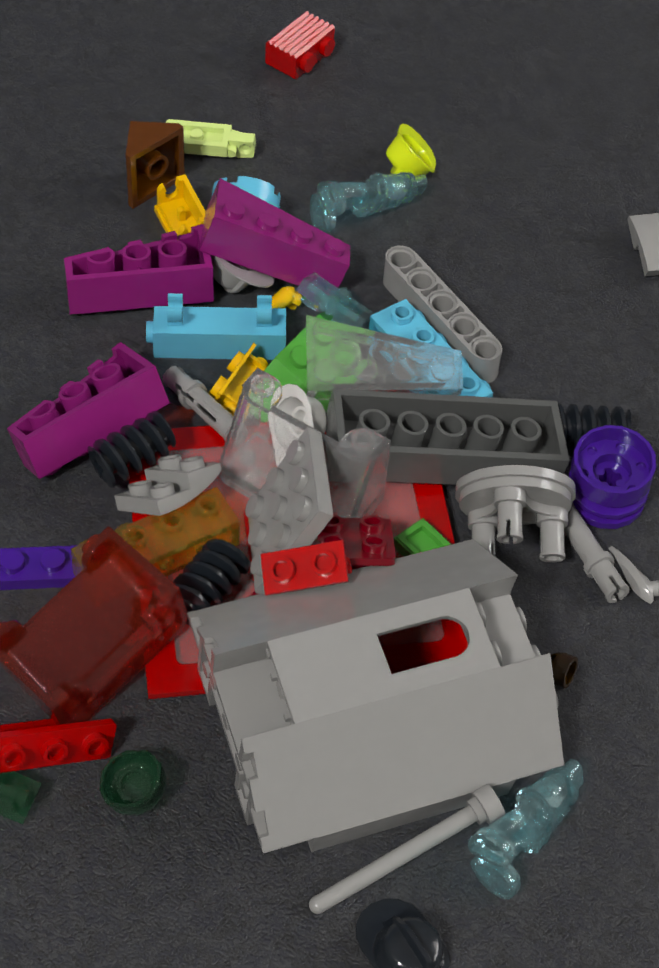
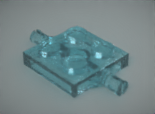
M315 272L305 277L296 289L298 293L303 295L300 300L305 305L317 312L321 309L322 312H326V315L331 314L333 316L331 319L332 323L348 333L351 329L358 333L369 321L370 315L373 314L371 310L352 298L350 289L347 290V287L338 288Z

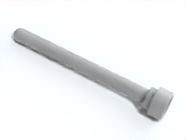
M488 784L472 792V798L466 801L467 806L312 897L309 901L310 910L315 914H321L473 823L477 822L481 825L487 822L491 824L502 818L506 813L498 796Z

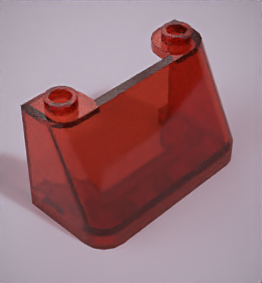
M109 526L100 534L91 536L83 545L81 563L84 569L24 625L17 620L0 622V666L57 725L89 721L179 634L188 619L187 609L179 587Z

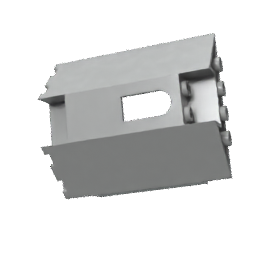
M474 539L397 558L392 566H366L354 569L351 574H348L349 582L265 596V593L187 612L199 650L197 669L209 706L216 704L236 767L234 786L246 824H254L263 854L308 841L311 852L466 807V801L472 798L471 793L486 784L490 785L498 797L507 795L517 779L564 766L557 710L558 697L554 686L551 654L541 655L537 646L530 644L526 634L527 623L525 615L520 607H515L510 595L518 574ZM441 619L453 620L461 625L468 642V647L462 654L391 674L378 636Z

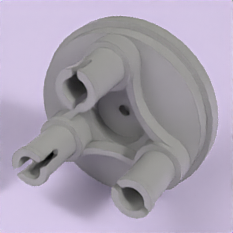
M503 465L472 471L457 481L455 497L459 502L461 511L468 515V528L472 530V539L495 556L496 530H498V542L509 544L510 529L513 544H517L523 541L522 525L536 524L540 528L539 559L544 562H561L565 559L564 528L568 526V512L576 497L575 483L570 477L561 472L543 467Z

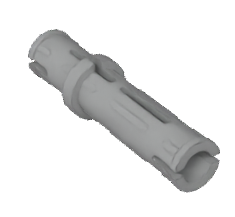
M172 366L166 370L162 378L163 384L178 396L181 405L195 411L227 443H236L243 437L245 425L207 393V388L201 381L193 380L181 367Z
M572 503V507L568 512V526L564 528V534L583 561L584 572L589 578H594L605 595L607 602H617L613 595L614 593L622 600L629 593V586L614 567L615 562L611 553L602 549L575 508L574 503Z

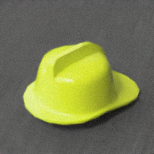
M401 124L398 128L397 136L386 150V156L393 165L390 171L393 178L402 175L407 180L414 182L429 172H435L436 158L429 145L418 132L407 124Z

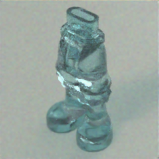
M376 172L374 175H370L369 179H366L365 182H337L333 180L320 182L317 184L318 193L312 194L310 199V214L313 226L329 234L336 227V216L343 214L347 210H351L357 218L371 216L383 210L396 208L401 202L409 203L415 196L423 193L427 187V178L424 174L414 176L410 172L395 174Z
M569 759L563 767L548 770L535 783L521 788L519 795L516 796L517 803L512 811L506 813L489 826L480 828L468 840L467 846L470 852L475 855L470 863L473 872L488 891L497 897L511 899L518 893L521 882L519 874L512 865L513 860L521 851L537 854L542 846L548 842L555 828L570 812V806L578 800L579 788L584 783L583 770L579 762Z

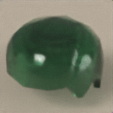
M148 750L124 751L111 757L101 771L100 794L106 804L121 815L140 816L153 810L164 797L166 789L165 771L162 764Z

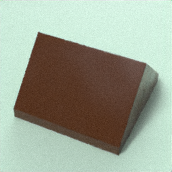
M130 121L126 147L128 204L132 209L156 196L159 184L163 183L167 189L175 184L176 176L185 174L184 128L181 124Z

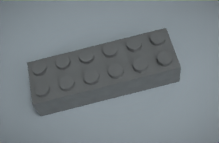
M332 389L326 411V438L331 479L456 485L462 476L478 469L493 466H537L564 474L570 461L557 401Z

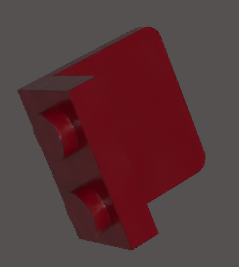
M333 515L332 519L311 544L344 540L346 557L350 558L351 566L354 569L366 566H392L395 564L396 554L391 519H383L375 515H367L362 518H341L340 516Z

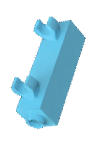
M168 293V306H154L153 321H146V343H153L154 358L233 359L238 351L246 354L252 344L255 343L256 347L251 352L252 355L256 358L262 357L265 360H273L286 347V308H272V295H257V308L183 307V294Z

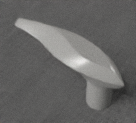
M613 546L609 547V551L619 564L631 589L642 600L651 604L654 601V597L659 596V580L650 581L624 554Z

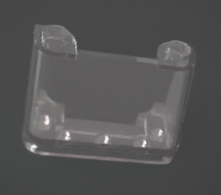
M259 368L243 384L219 462L222 469L219 476L222 482L248 498L253 494H258L264 486L270 470L274 467L277 468L286 456L290 443L293 440H298L307 427L314 429L275 407L282 398V385L274 376ZM367 428L351 430L340 442L322 433L333 515L340 516L341 518H362L363 516L371 515L384 499L391 440Z

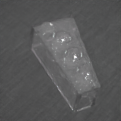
M306 315L307 396L317 400H330L332 389L460 396L463 390L462 351Z

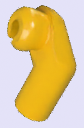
M292 286L282 287L272 296V308L288 307L290 310H295L302 302V294L295 291V288Z

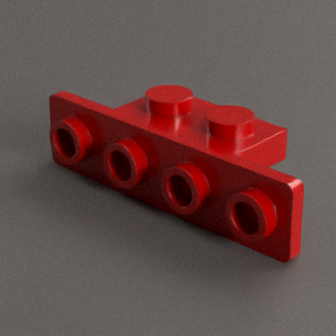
M55 718L0 725V773L109 758L112 752L117 725L112 718L61 725L57 724Z

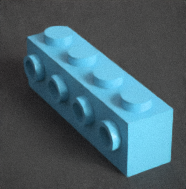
M407 299L370 315L368 341L415 393L493 397L489 384L476 375L469 367L466 359L459 356L449 346L446 338L441 333H437L426 321L423 313L420 310H416Z

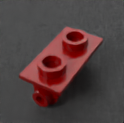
M344 540L260 554L265 596L349 582L348 574L352 573L350 558L346 557Z

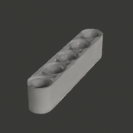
M400 245L388 249L385 254L383 284L398 302L407 299L416 310H420L425 316L426 321L437 333H441L446 338L449 346L459 356L466 359L469 367L481 380H485L487 383L493 382L498 376L502 355V345L499 340L414 250Z

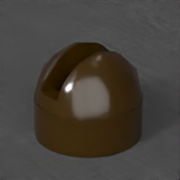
M563 652L551 654L554 684L563 688L569 687L577 671L578 658Z

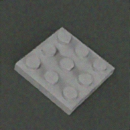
M310 427L305 429L298 440H293L290 443L284 459L277 468L274 467L270 470L264 486L257 495L253 494L246 505L245 515L248 517L249 523L248 544L251 545L252 556L250 570L254 577L255 593H265L260 554L311 545L333 517L322 432Z

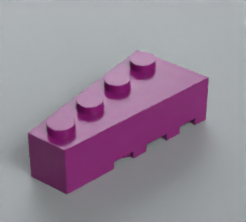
M221 178L219 179L205 211L199 251L334 298L350 266V245Z
M203 224L192 226L191 233L177 236L175 231L161 234V240L143 244L141 239L127 242L128 245L122 250L113 251L107 247L64 258L70 315L168 306V293L183 294V304L213 302V265L211 256L208 253L199 251Z
M122 342L111 349L113 356L103 363L102 360L97 359L87 367L89 374L79 382L68 381L59 388V397L56 400L42 401L7 428L23 465L38 479L53 475L68 462L77 457L87 455L88 446L93 447L95 440L102 438L106 440L109 433H120V429L124 425L132 426L136 419H146L148 413L152 411L158 412L159 409L169 404L170 402L156 366Z

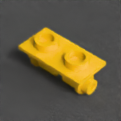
M255 343L252 344L246 354H243L241 351L237 352L226 367V369L232 372L228 379L221 375L209 391V394L233 416L239 415L245 406L239 400L247 389L241 385L243 384L249 389L269 365L264 358H256L251 354L256 347Z

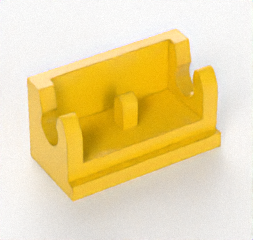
M186 174L176 176V189L170 194H166L167 191L163 183L159 184L157 188V205H154V211L165 232L175 231L177 236L191 233V227L204 224L205 209Z

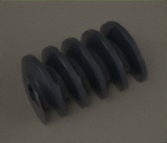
M558 403L566 445L569 441H573L574 447H576L579 439L588 431L604 425L623 426L631 429V412L628 410L625 415L623 408L620 406H615L610 415L607 406L600 405L595 414L591 405H585L581 413H579L577 405L570 404L566 413H564L562 404Z
M152 411L148 413L146 419H136L133 426L124 425L120 429V433L111 432L106 440L103 438L95 440L93 447L88 446L87 451L89 459L99 477L110 488L116 487L114 474L117 473L124 481H127L130 478L128 467H131L137 474L143 472L141 460L144 459L150 467L155 466L157 462L154 453L157 452L160 457L169 456L168 446L175 447L176 439L165 418L159 412Z
M220 539L208 540L202 547V551H199L193 557V562H189L183 569V573H180L173 580V584L169 585L164 591L163 599L166 607L180 621L191 626L187 612L222 604V596H228L232 592V585H238L242 580L241 574H247L250 571V561L233 544Z

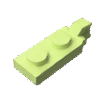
M166 120V123H179L183 126L184 153L254 158L256 139L253 133H242L233 130L232 125Z

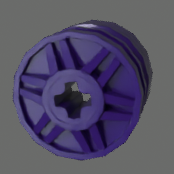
M604 425L591 429L579 439L573 453L571 470L568 477L575 483L576 497L573 503L585 523L600 529H617L630 525L641 515L656 470V454L649 441L637 431L614 425Z

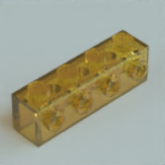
M215 487L206 492H201L197 497L172 512L161 516L149 515L133 523H124L114 531L100 537L84 540L78 546L71 548L73 573L93 607L96 608L183 570L189 562H193V557L199 551H202V547L208 540L220 539L234 546L239 545L240 521L219 489Z

